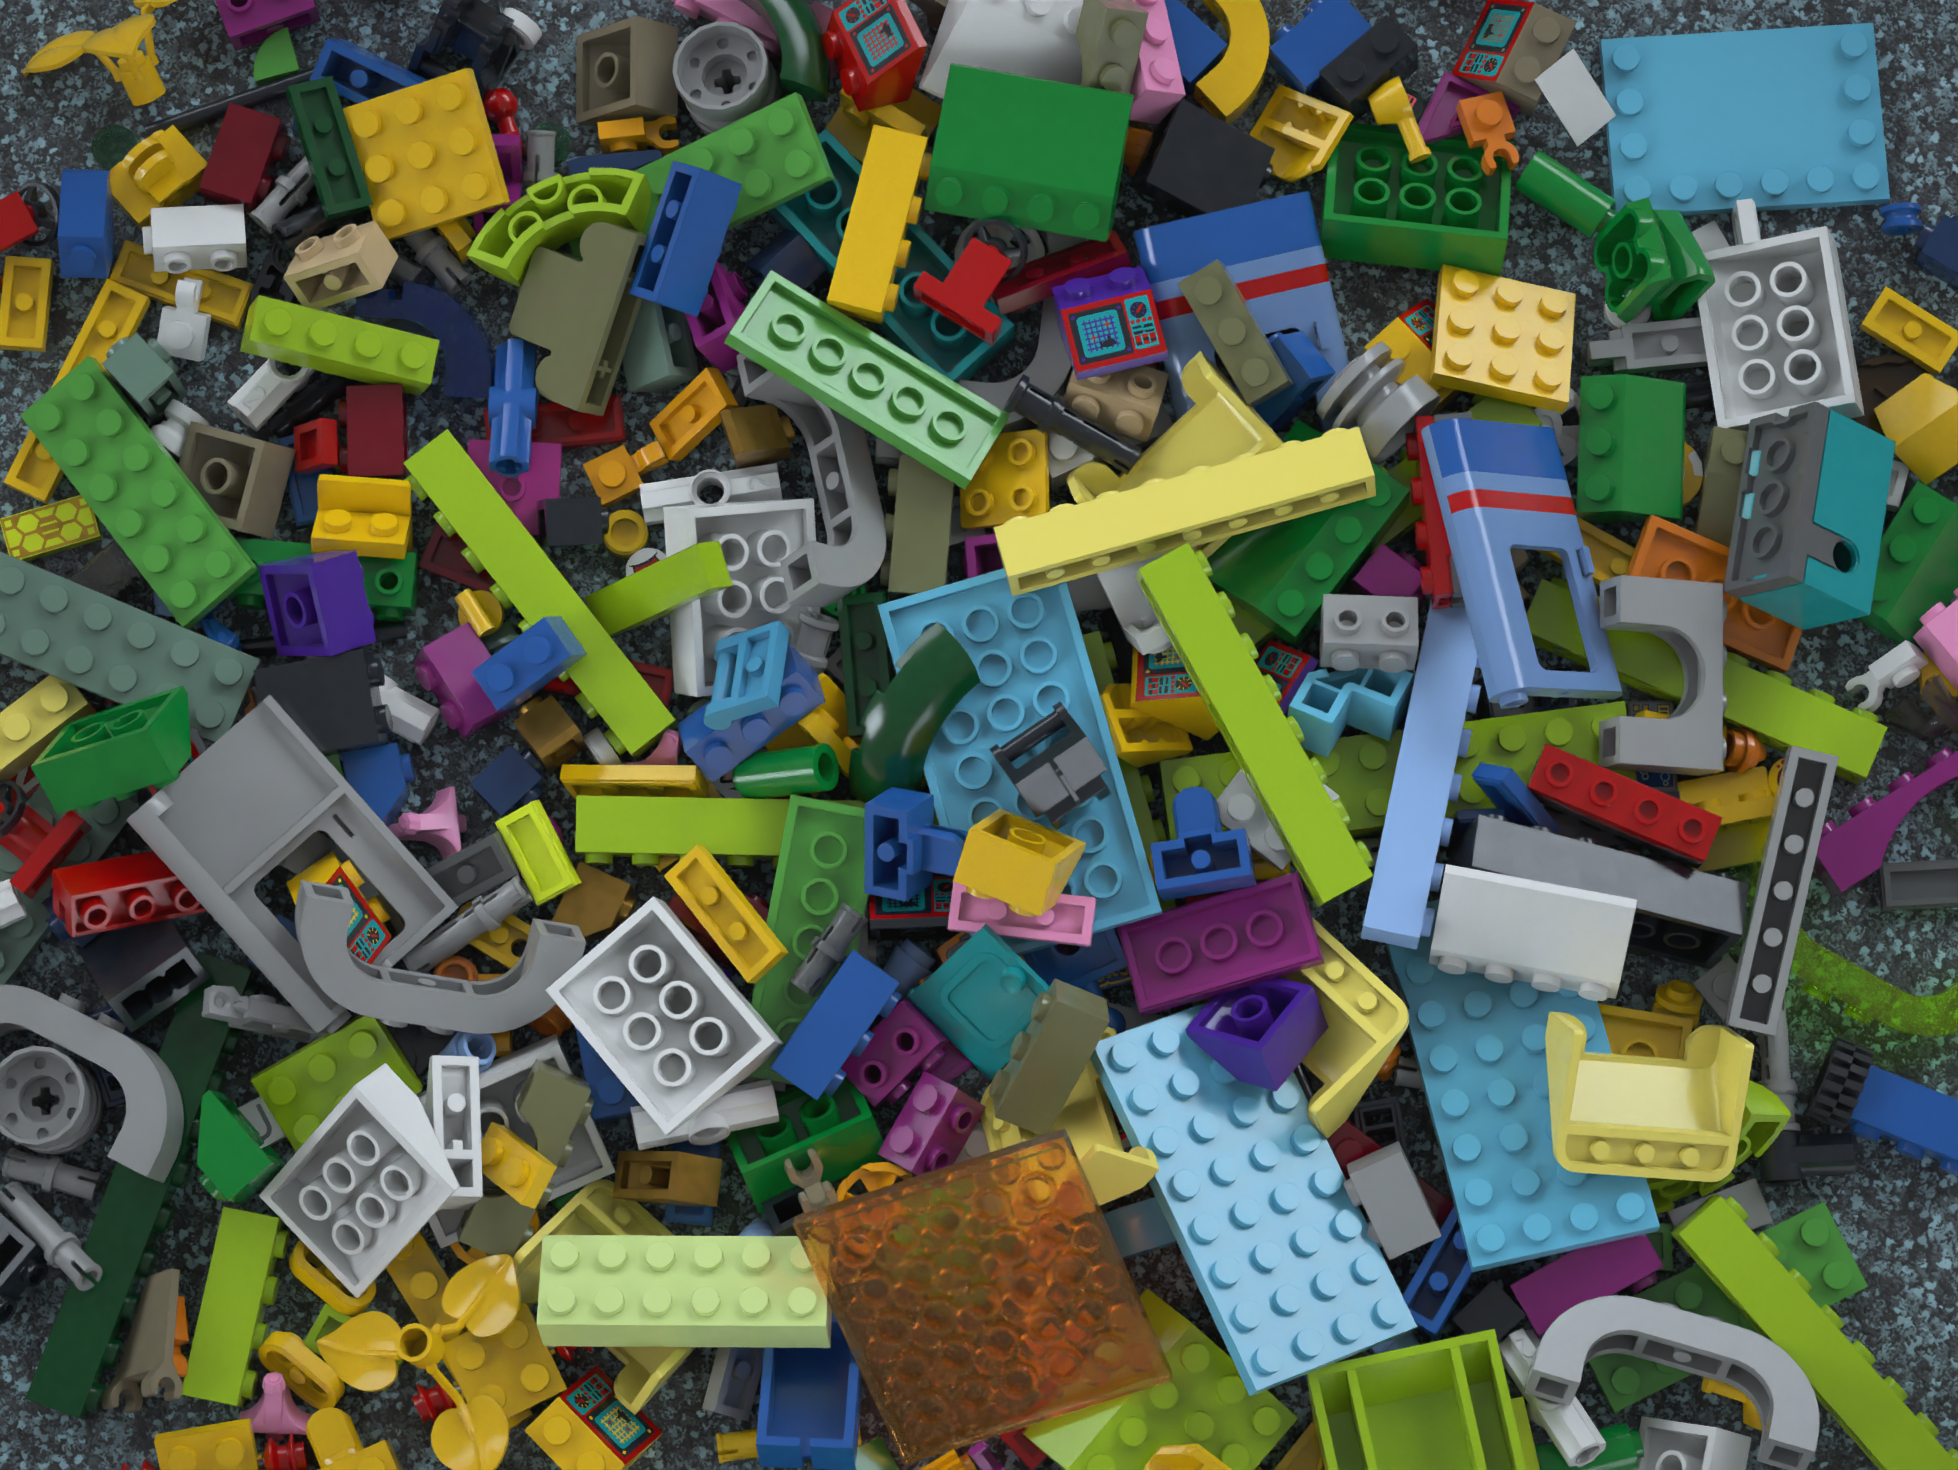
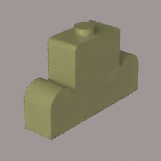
M596 222L585 229L581 237L580 252L583 259L566 252L540 246L534 250L526 276L519 287V297L509 324V332L551 351V355L546 356L540 362L535 376L536 387L545 398L578 412L604 415L643 300L629 294L648 235L631 228L606 222Z

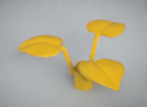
M134 0L135 7L141 8V15L125 19L117 24V26L101 30L97 33L85 30L60 36L42 47L30 59L22 73L26 78L29 73L55 70L76 60L83 53H91L111 72L115 82H122L134 106L150 103L166 92V88L155 68L159 60L154 48L152 28L156 24V19L152 13L156 8L168 6L177 0ZM143 39L145 40L147 55H144L142 50H138ZM109 57L120 58L117 61L119 68L113 63V61Z
M498 1254L479 1259L458 1271L450 1279L443 1291L441 1305L446 1314L457 1319L453 1324L440 1325L436 1323L429 1329L422 1324L412 1323L401 1329L391 1316L383 1312L370 1311L350 1318L335 1331L317 1340L318 1350L326 1364L336 1371L337 1376L342 1381L361 1391L376 1392L391 1386L398 1375L397 1360H406L417 1368L426 1369L427 1373L433 1376L457 1406V1408H451L442 1412L437 1417L431 1432L433 1451L437 1458L451 1470H496L503 1460L509 1441V1422L502 1406L488 1395H478L465 1404L463 1397L440 1372L437 1364L444 1355L445 1346L441 1338L443 1334L459 1332L466 1325L473 1335L488 1338L501 1334L513 1324L520 1309L521 1294L515 1260L509 1254Z

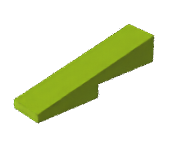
M712 541L696 543L585 596L588 609L610 637H614L674 612L673 609L733 585L720 542Z

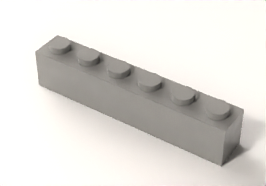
M1796 746L1787 748L1724 1021L1726 1026L1769 1036H1775L1839 756Z

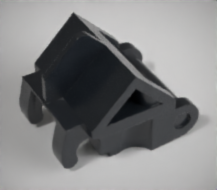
M444 0L430 35L416 45L408 70L417 75L421 73L430 79L452 73L454 71L433 60L430 56L432 53L438 55L447 47L453 48L473 60L471 69L474 71L483 103L487 93L499 85L521 51L518 36L510 32L514 20L500 12L498 0H490L487 3L481 0Z
M1060 701L1052 706L1054 709L1052 713L1003 746L999 747L996 744L989 749L1035 817L1038 818L1045 813L1056 831L1068 823L1065 818L1066 814L1091 797H1096L1100 802L1111 794L1108 786L1100 776L1108 769L1085 733ZM1063 727H1066L1070 734L1018 769H1015L1011 762Z

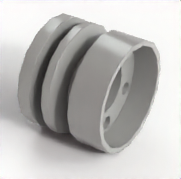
M717 21L697 28L683 40L675 53L672 73L677 90L685 102L693 121L707 135L781 99L782 90L779 79L762 41L751 29L736 22Z
M1384 342L1377 343L1364 354L1352 360L1332 381L1329 390L1316 409V413L1325 421L1339 414L1334 421L1333 429H1349L1358 423L1370 462L1376 466L1386 461L1405 444V433H1412L1415 416L1431 415L1441 399V396L1418 375L1399 386L1396 382L1401 376L1406 363L1401 358H1396L1385 366L1393 350Z
M31 1046L14 1051L0 1062V1132L39 1154L56 1156L75 1151L92 1138L102 1120L104 1099L98 1081L88 1068L54 1048ZM53 1095L60 1100L58 1105L51 1107V1113L43 1109V1105L50 1103Z

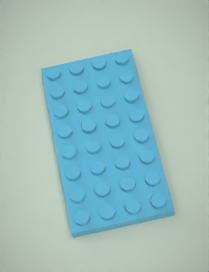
M1003 568L877 605L896 673L901 670L895 665L897 660L924 632L938 622L958 640L968 653L980 679V683L961 699L941 725L929 748L923 767L930 794L934 795V808L939 826L968 832L969 828L1002 808L1054 829L1045 813L1038 818L1035 817L989 749L996 744L999 747L1003 746L1054 711L1052 706L1060 701L1085 733L1108 769L1100 776L1111 792L1109 796L1100 802L1096 797H1091L1066 814L1065 818L1068 823L1057 830L1086 842L1084 852L1061 894L1096 898L1093 934L1163 914L1067 582L1012 597ZM1063 727L1011 762L1015 769H1018L1070 733L1066 727ZM1000 937L1018 956L1060 944Z
M1440 899L1427 902V908L1435 909L1429 937L1420 936L1417 950L1385 944L1392 971L1397 973L1410 1009H1408L1409 1024L1407 1028L1471 1272L1657 1232L1660 1225L1646 1177L1571 1172L1563 1168L1556 1161L1553 1154L1545 1045L1549 1012H1562L1575 1016L1586 1028L1587 1041L1585 1052L1612 1054L1598 1001L1582 998L1577 991L1560 988L1557 992H1545L1533 988L1529 982L1513 980L1511 983H1497L1484 977L1485 974L1466 971L1464 974L1456 975L1439 970L1438 965L1429 964Z
M1206 1002L1100 1040L1090 1059L1132 1148L1142 1146L1151 1149L1156 1156L1159 1170L1149 1181V1184L1249 1395L1253 1396L1408 1334L1417 1325L1377 1243L1367 1235L1369 1226L1360 1207L1355 1208L1343 1184L1346 1181L1345 1176L1326 1137L1312 1124L1308 1116L1309 1102L1294 1071L1277 1091L1238 1081L1186 1034L1185 1029L1208 1003Z

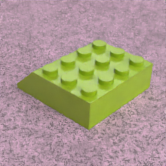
M1146 1288L1022 1434L1063 1470H1144L1146 1463L1161 1446L1199 1444L1233 1470H1255L1298 1417L1268 1390L1250 1396L1232 1358L1194 1324Z
M1495 1329L1337 1362L1306 1374L1313 1421L1324 1470H1527Z

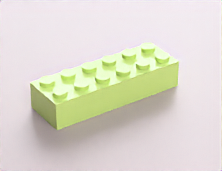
M543 1235L536 1322L543 1346L830 1348L834 1255L830 1236Z

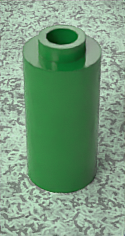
M1540 150L1527 165L1514 187L1515 190L1590 239L1596 232L1599 233L1618 213L1612 209L1616 202L1614 198Z
M828 744L757 752L734 767L732 779L737 791L746 799H768L829 791L838 782L839 763L834 750Z
M1623 1422L1597 1429L1606 1442L1605 1450L1595 1457L1592 1462L1579 1468L1577 1466H1568L1553 1441L1536 1445L1535 1449L1540 1470L1638 1469L1637 1459L1644 1457L1643 1445L1637 1429L1629 1431L1626 1423Z

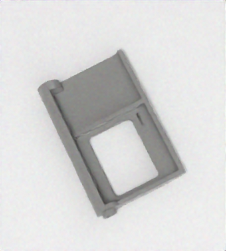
M271 695L266 697L180 772V777L176 781L163 787L126 819L316 1033L325 1028L332 1034L352 1015L346 1008L332 1000L318 986L308 970L299 943L254 892L257 882L316 831L327 833L404 921V929L383 948L371 965L387 968L393 967L459 908Z

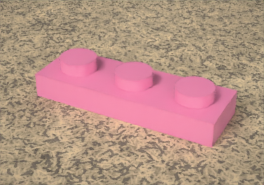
M953 881L947 929L949 931L975 934L987 924L999 937L1091 947L1097 900L1094 897L1061 894L1055 906L1043 915L1027 917L1013 912L1009 908L1010 904L996 898L982 899L973 896L966 891V886Z

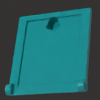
M985 924L920 986L910 989L906 998L991 1080L997 1071L1002 1069L1011 1060L1010 1049L1019 1031L1026 1032L1032 1021L1031 1010L1037 996L1041 992L1047 993L1050 986Z

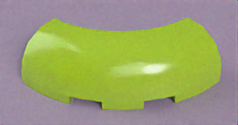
M594 167L589 168V172L565 177L558 174L542 180L527 188V194L515 201L505 211L500 208L482 228L466 255L476 265L490 274L520 287L526 276L533 252L539 246L556 250L562 245L581 237L585 229L596 222H606L627 227L642 233L651 203V187L645 174L630 170Z
M1751 1080L1748 1083L1737 1156L1733 1169L1744 1162L1752 1153L1759 1158L1775 1141L1792 1115L1777 1095L1763 1085ZM1731 1171L1727 1177L1717 1182L1647 1178L1656 1214L1673 1210V1201L1697 1191L1704 1197L1734 1179L1735 1176Z

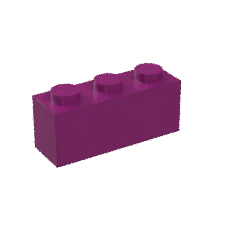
M1646 1234L1573 1250L1509 1287L1526 1314L1536 1335L1539 1336L1545 1333L1561 1314L1581 1302L1598 1297L1613 1296V1294L1629 1285L1635 1294L1659 1280L1655 1271L1664 1266Z

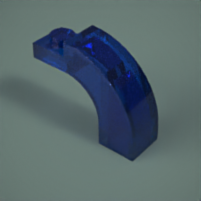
M415 281L403 282L402 299H396L397 290L380 289L368 293V297H356L355 316L411 320L426 327L437 340H440L439 343L445 357L444 396L489 399V389L494 387L495 356L483 325L462 301L443 289Z

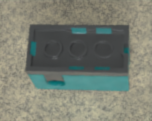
M1816 401L1790 408L1787 418L1778 413H1772L1751 419L1723 592L1802 630L1870 615L1896 442Z

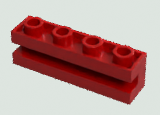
M154 851L52 870L53 911L59 920L65 919V928L71 937L207 912Z

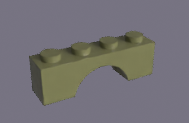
M1083 1L1075 35L1082 59L1081 86L1130 94L1149 14L1134 1Z
M536 1059L516 1103L518 1111L529 1122L535 1133L534 1149L554 1165L563 1168L574 1146V1141L569 1138L576 1123L583 1125L592 1110L594 1098L589 1097L591 1089L588 1081ZM548 1183L536 1208L542 1211L545 1209L552 1195L554 1184ZM499 1186L483 1187V1197L469 1210H465L456 1229L458 1241L490 1255L509 1254L514 1257L516 1251L532 1237L534 1227L529 1225L536 1208L533 1209L521 1205Z

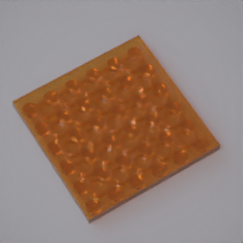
M1065 1128L794 1217L793 1227L903 1464L1171 1381V1367Z

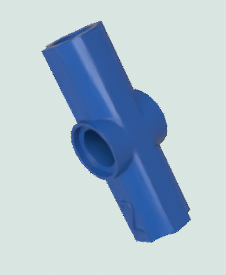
M507 339L503 344L497 345L494 387L489 389L488 422L489 428H491L489 468L490 471L509 478H516L524 472H529L532 452V429L537 427L538 393L537 388H535L537 350L535 345L527 343L524 339Z

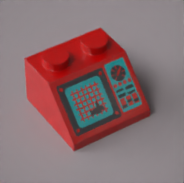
M847 0L832 11L827 30L822 38L827 57L834 60L840 72L842 88L846 95H851L859 112L909 100L927 44L905 0Z

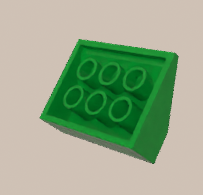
M951 63L930 164L924 210L979 220L1002 218L1019 227L1107 242L1113 230L1134 95Z
M1358 123L1347 127L1326 163L1319 231L1325 258L1438 271L1441 270L1443 264L1501 277L1508 241L1511 170H1509L1507 162L1503 157H1493L1496 162V169L1493 175L1487 176L1481 167V158L1484 154L1483 147L1470 149L1465 135H1457L1426 144V147L1430 148L1432 155L1422 161L1410 163L1408 158L1409 152L1399 128ZM1506 140L1507 142L1513 145V141Z
M1297 420L1282 441L1284 443L1293 440L1304 442L1321 437L1323 434ZM1371 462L1375 474L1376 496L1233 535L1207 558L1213 575L1208 578L1217 591H1223L1230 600L1287 643L1297 648L1320 619L1323 594H1339L1409 505L1410 490Z

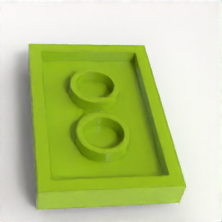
M358 1015L344 1023L332 1034L327 1033L253 1075L251 1079L252 1084L296 1152L353 1086L386 1063L415 1094L419 1093L423 1088V1084L385 1024L380 1019Z

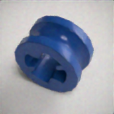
M1902 202L1880 208L1881 217L1886 219V222L1881 225L1882 233L1900 236L1914 234L1923 230L1922 221L1917 219V216L1922 213L1921 205L1912 202Z

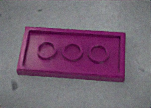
M1298 871L1257 883L1256 886L1236 889L1162 911L1163 914L1117 927L1138 1009L1142 1017L1325 963L1303 882Z

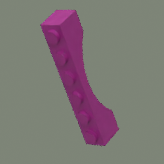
M1949 746L1925 761L1929 769L1914 778L1910 771L1903 774L1886 786L1890 792L1886 797L1878 802H1875L1872 796L1867 797L1848 810L1852 818L1836 827L1833 821L1823 825L1814 870L1833 898H1836L1872 875L1881 867L1887 845L1897 826L1917 802L1929 793L1958 780V751L1953 753Z

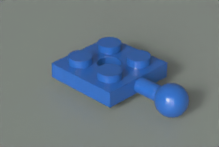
M1115 928L1092 934L1091 947L1080 946L1079 950L1074 953H1064L1054 945L1023 954L1026 964L1049 986H1051L1055 978L1103 998L1105 997L1097 980L1127 966L1121 940ZM1107 1003L1110 1020L1108 1027L1114 1028L1117 1034L1125 1032L1127 1025L1123 1014L1117 1009L1109 1007Z

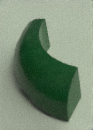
M739 0L753 9L759 16L761 15L775 34L782 55L780 75L782 94L791 95L796 92L805 99L827 103L830 87L829 58L823 46L822 28L808 1Z
M938 622L924 632L897 660L895 665L901 670L894 677L885 692L876 690L860 723L866 727L860 748L857 747L851 750L849 789L852 796L864 803L869 802L891 787L922 792L923 767L937 732L961 699L980 683L976 667L968 653L958 640Z

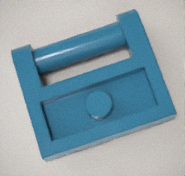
M780 620L722 638L716 642L714 659L717 662L712 699L711 703L705 707L703 719L707 727L714 730H726L730 728L733 720L779 706L790 630Z

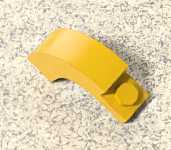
M1200 0L1222 24L1228 38V50L1220 63L1195 84L1194 98L1209 114L1231 125L1253 102L1263 82L1270 45L1268 21L1260 0Z

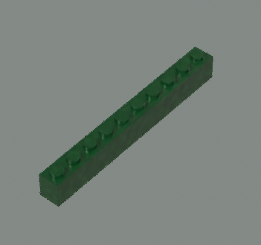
M200 951L197 957L210 978L180 999L158 1055L171 1071L181 1094L184 1128L178 1155L164 1183L148 1178L119 1162L116 1163L83 1251L102 1268V1277L98 1282L89 1272H84L85 1276L95 1285L85 1291L78 1290L71 1280L25 1398L80 1419L87 1420L89 1413H97L102 1404V1395L106 1389V1386L101 1385L107 1367L114 1368L118 1362L123 1348V1341L118 1340L124 1323H131L135 1317L141 1296L135 1294L141 1278L150 1276L156 1264L158 1251L153 1250L159 1232L165 1234L169 1229L175 1213V1207L170 1205L177 1187L184 1188L189 1178L192 1162L187 1161L193 1143L198 1144L202 1096L208 1090L222 1092L227 1076L226 1073L221 1072L228 1054L235 1055L243 1037V1029L229 1027L228 1022L202 1017L204 989L212 985L234 986L240 996L248 997L259 995L260 985L255 983L258 976L252 970Z

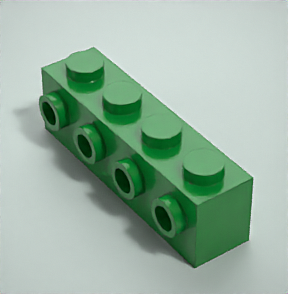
M234 537L257 568V565L315 554L311 552V544ZM406 552L405 559L358 556L364 572L363 583L368 605L372 613H375V618L388 622L403 621V615L416 616L420 568L418 567L420 559L417 553ZM259 570L228 595L231 601H237V607L248 610H264L266 601Z

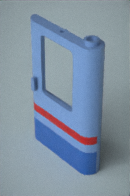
M1309 191L1133 231L1140 264L1152 289L1169 359L1163 360L1165 371L1169 374L1168 384L1177 421L1196 404L1187 395L1182 386L1181 375L1185 365L1198 352L1202 351L1217 367L1214 356L1215 348L1177 283L1217 259L1225 264L1265 334L1285 329H1295L1297 332L1303 331L1336 372L1314 395L1316 407L1329 390L1332 381L1349 364ZM1313 323H1315V328H1316V332H1317V336H1318V341H1319V345H1320V349H1321V350H1319V346H1318L1317 337H1316V333H1315V329H1314V324H1313ZM1339 414L1328 421L1323 420L1319 416L1323 434L1333 429L1334 421ZM1357 423V424H1355V425H1354L1353 427H1351V428L1358 427V426H1359V428H1360V425Z
M1466 418L1445 419L1423 428L1421 434L1489 701L1499 703L1502 709H1508L1527 703V696L1615 700L1622 696L1623 692L1606 629H1600V604L1592 577L1595 570L1588 546H1584L1554 428ZM1510 548L1554 551L1560 555L1590 672L1545 670L1540 666Z

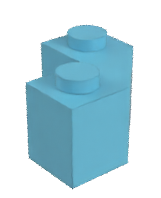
M1325 668L1309 672L1290 703L1288 717L1292 715L1303 732L1305 741L1300 743L1302 748L1328 758L1346 725L1391 741L1409 708L1414 674L1405 670L1389 673L1381 669L1361 668L1351 671L1339 670L1328 673Z

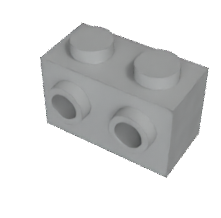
M1323 594L1319 619L1320 667H1333L1340 671H1351L1356 668L1381 669L1389 673L1415 669L1419 647L1418 597Z
M1399 1141L1347 1164L1350 1179L1343 1182L1345 1189L1355 1208L1361 1205L1364 1206L1370 1219L1367 1222V1235L1377 1243L1379 1248H1384L1389 1260L1441 1237L1439 1225Z

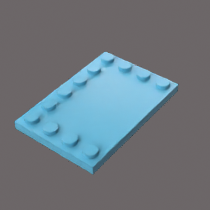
M1873 23L1600 40L1599 53L1603 95L1616 114L1613 119L1606 123L1612 198L1616 200L1613 206V210L1619 212L1626 203L1647 197L1650 199L1653 210H1677L1681 212L1682 216L1732 213L1736 200L1751 198L1755 201L1756 212L1887 204L1890 200Z

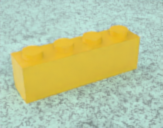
M873 125L827 296V304L846 316L882 324L885 311L894 312L900 285L893 284L897 267L906 268L912 242L905 240L909 223L917 225L920 217L923 198L916 196L920 180L928 181L932 154L928 153V137Z

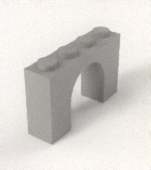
M1619 575L1600 582V629L1645 632L1663 639L1673 648L1682 664L1684 691L1679 705L1666 719L1617 716L1600 721L1599 766L1612 770L1696 776L1723 770V762L1727 753V744L1723 737V715L1727 707V697L1723 691V669L1727 661V650L1723 644V623L1727 615V603L1723 598L1722 583Z

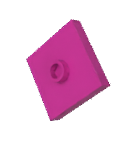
M469 439L468 456L529 534L539 536L537 501L560 499L563 445L532 442L529 472H524L516 478H509L490 471V440Z

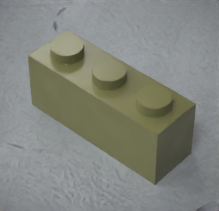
M1217 259L1177 283L1247 405L1254 408L1294 384L1223 262Z
M899 455L898 469H889L888 496H896L895 514L886 513L884 528L886 529V541L892 542L891 559H883L880 576V587H889V601L947 584L955 483L909 455Z
M1055 978L1047 993L1041 992L1037 996L1031 1010L1032 1021L1026 1032L1019 1031L1010 1049L1011 1060L1005 1071L1001 1069L997 1071L989 1089V1096L993 1097L995 1118L1047 1137L1110 1022L1107 1000L1105 998Z

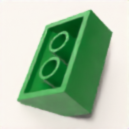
M1628 374L1581 376L1576 511L1579 515L1592 524L1645 522L1646 517L1650 515H1655L1666 521H1682L1685 383Z
M1917 481L1909 490L1897 512H1895L1882 533L1870 615L1856 619L1898 645L1907 640L1921 649L1912 638L1924 626L1919 618L1940 601L1947 608L1955 595L1953 591L1958 588V505L1920 481Z
M182 685L69 721L31 765L56 813L60 814L76 809L79 813L96 807L102 800L115 797L117 801L124 800L136 794L141 788L153 785L155 789H159L176 781L180 777V769L191 757L188 693Z
M846 1076L831 1097L823 1092L819 1099L816 1100L796 1085L785 1089V1093H776L779 1122L732 1131L726 1138L759 1214L764 1213L761 1205L762 1202L796 1186L790 1181L785 1171L784 1161L790 1159L796 1170L803 1171L811 1164L807 1153L808 1149L813 1148L818 1153L823 1164L821 1184L826 1180L832 1183L850 1175L853 1171L860 1169L861 1166L868 1163H877L885 1159L877 1154L884 1141L863 1094Z
M208 1090L202 1096L197 1166L204 1174L199 1178V1181L216 1200L221 1199L224 1201L226 1199L228 1202L245 1203L269 1183L286 1163L271 1145L260 1148L264 1144V1141L259 1136L260 1133L227 1094Z

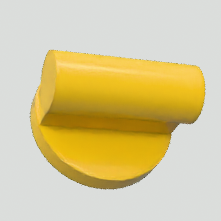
M466 589L454 598L459 605L458 619L460 625L462 626L469 622L479 638L490 636L501 627L504 620V607L493 593L483 590L472 592L471 589Z
M1672 980L1657 988L1655 1001L1652 1003L1650 1012L1693 1019L1692 1028L1697 1029L1703 998L1692 984L1682 980Z

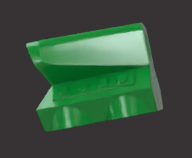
M1649 197L1626 203L1595 236L1594 263L1596 268L1606 275L1605 301L1607 307L1611 312H1615L1617 317L1626 324L1649 306H1651L1653 318L1657 321L1678 320L1715 283L1713 270L1681 212L1677 210H1653Z

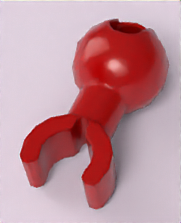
M494 88L489 91L483 101L486 117L492 122L497 123L500 134H520L514 119L519 107L518 99L511 91L505 88ZM520 136V140H521V153H522V157H523V156H526L527 154H526V151H525V148H524V145H523V142H522V139H521V136Z

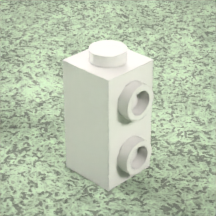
M243 204L150 208L151 226L142 227L144 254H153L154 272L167 271L173 274H180L189 270L214 269L223 272L247 267Z

